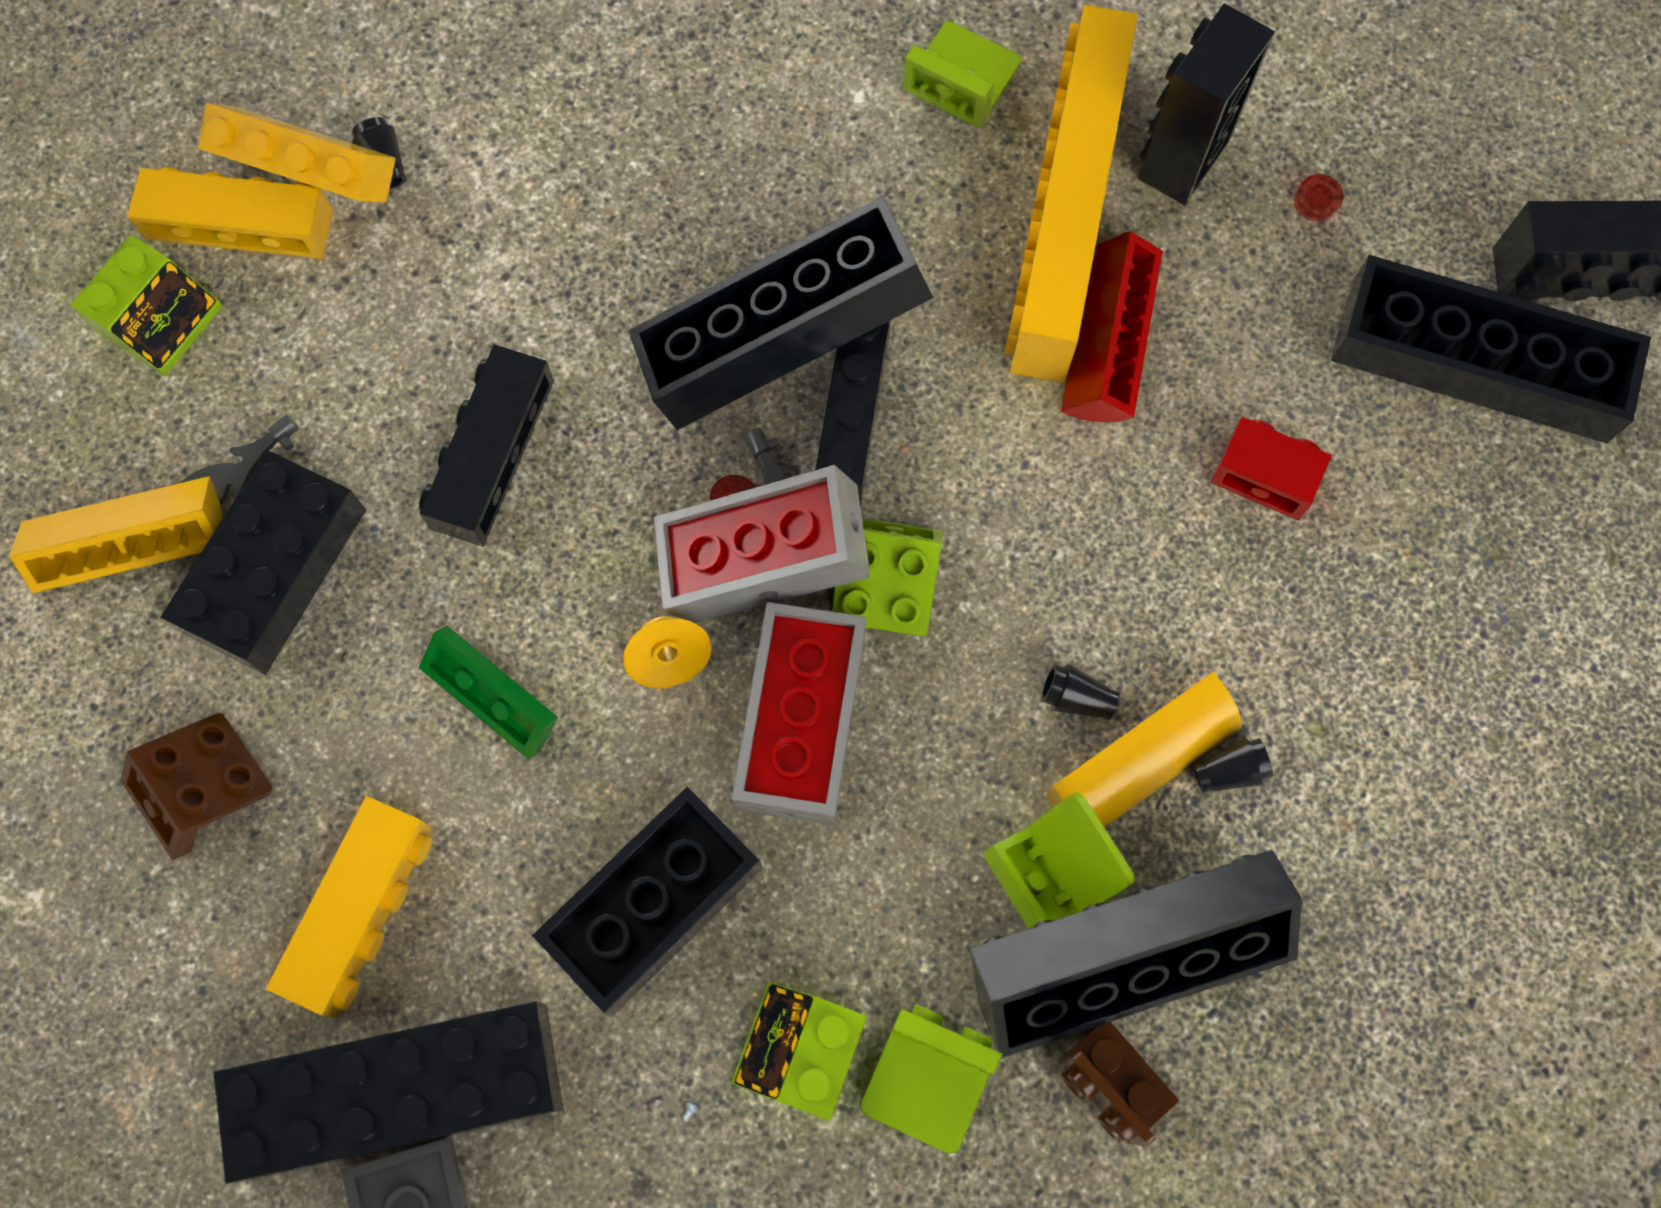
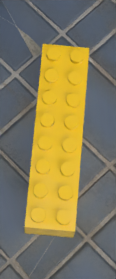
M1084 4L1080 23H1070L1028 230L1027 243L1020 270L1019 283L1013 305L1012 319L1004 354L1013 356L1010 373L1065 383L1080 332L1138 14Z

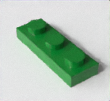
M445 626L434 632L418 668L528 760L538 754L558 717L450 627Z

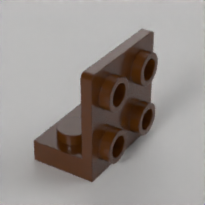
M222 713L214 714L127 751L120 779L172 860L191 852L199 828L269 796L272 790V785Z
M1111 1022L1092 1028L1057 1060L1066 1070L1060 1075L1064 1083L1080 1100L1083 1101L1087 1098L1095 1103L1102 1111L1097 1117L1098 1122L1117 1143L1123 1140L1128 1145L1149 1146L1156 1139L1149 1129L1180 1101Z

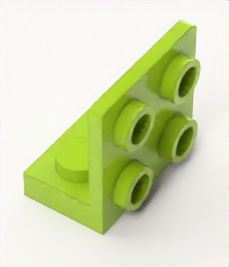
M947 20L943 23L926 50L913 45L906 55L903 90L980 129L1021 66L1022 57Z
M862 518L870 577L835 586L832 612L867 617L866 628L922 637L926 636L938 571L943 530Z

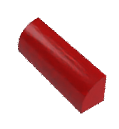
M1132 231L1125 232L1095 245L1078 342L1069 367L1061 407L1062 413L1078 419L1094 422H1119L1134 418L1163 250Z

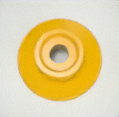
M670 616L656 617L645 623L630 638L624 650L623 665L630 678L638 684L649 688H669L690 681L705 668L711 656V641L705 630L694 622Z

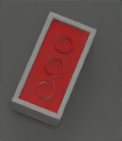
M835 465L654 517L663 610L677 618L686 619L694 623L763 606L767 602L775 603L870 577L858 487L854 481Z
M772 602L766 603L731 799L735 810L835 826L867 617Z

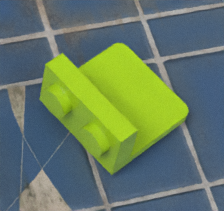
M1080 793L1068 796L1027 828L994 844L982 853L1028 929L1041 921L1058 920L1082 912L1093 904L1104 903L1131 886L1135 881L1131 868L1086 798Z
M915 1004L912 1012L905 1009L900 1010L861 1102V1110L867 1117L945 1153L954 1154L962 1145L988 1077L994 1075L1002 1053L991 1049L994 1039L968 1027L963 1028L961 1035L941 1026L944 1020L942 1015Z

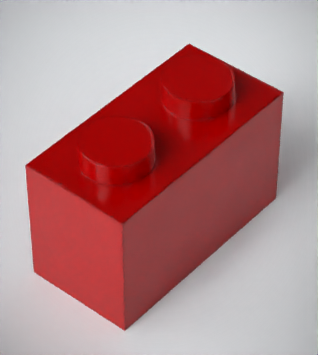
M1241 417L1230 435L1210 483L1299 521L1313 503L1332 454L1320 450V447L1310 440L1294 439L1277 432L1271 424L1258 419L1249 420Z

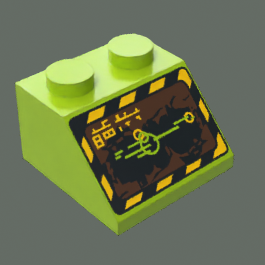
M131 234L70 304L73 310L93 331L163 376L167 375L223 307L219 300L168 257Z
M768 982L731 1083L830 1122L867 1016L819 997Z

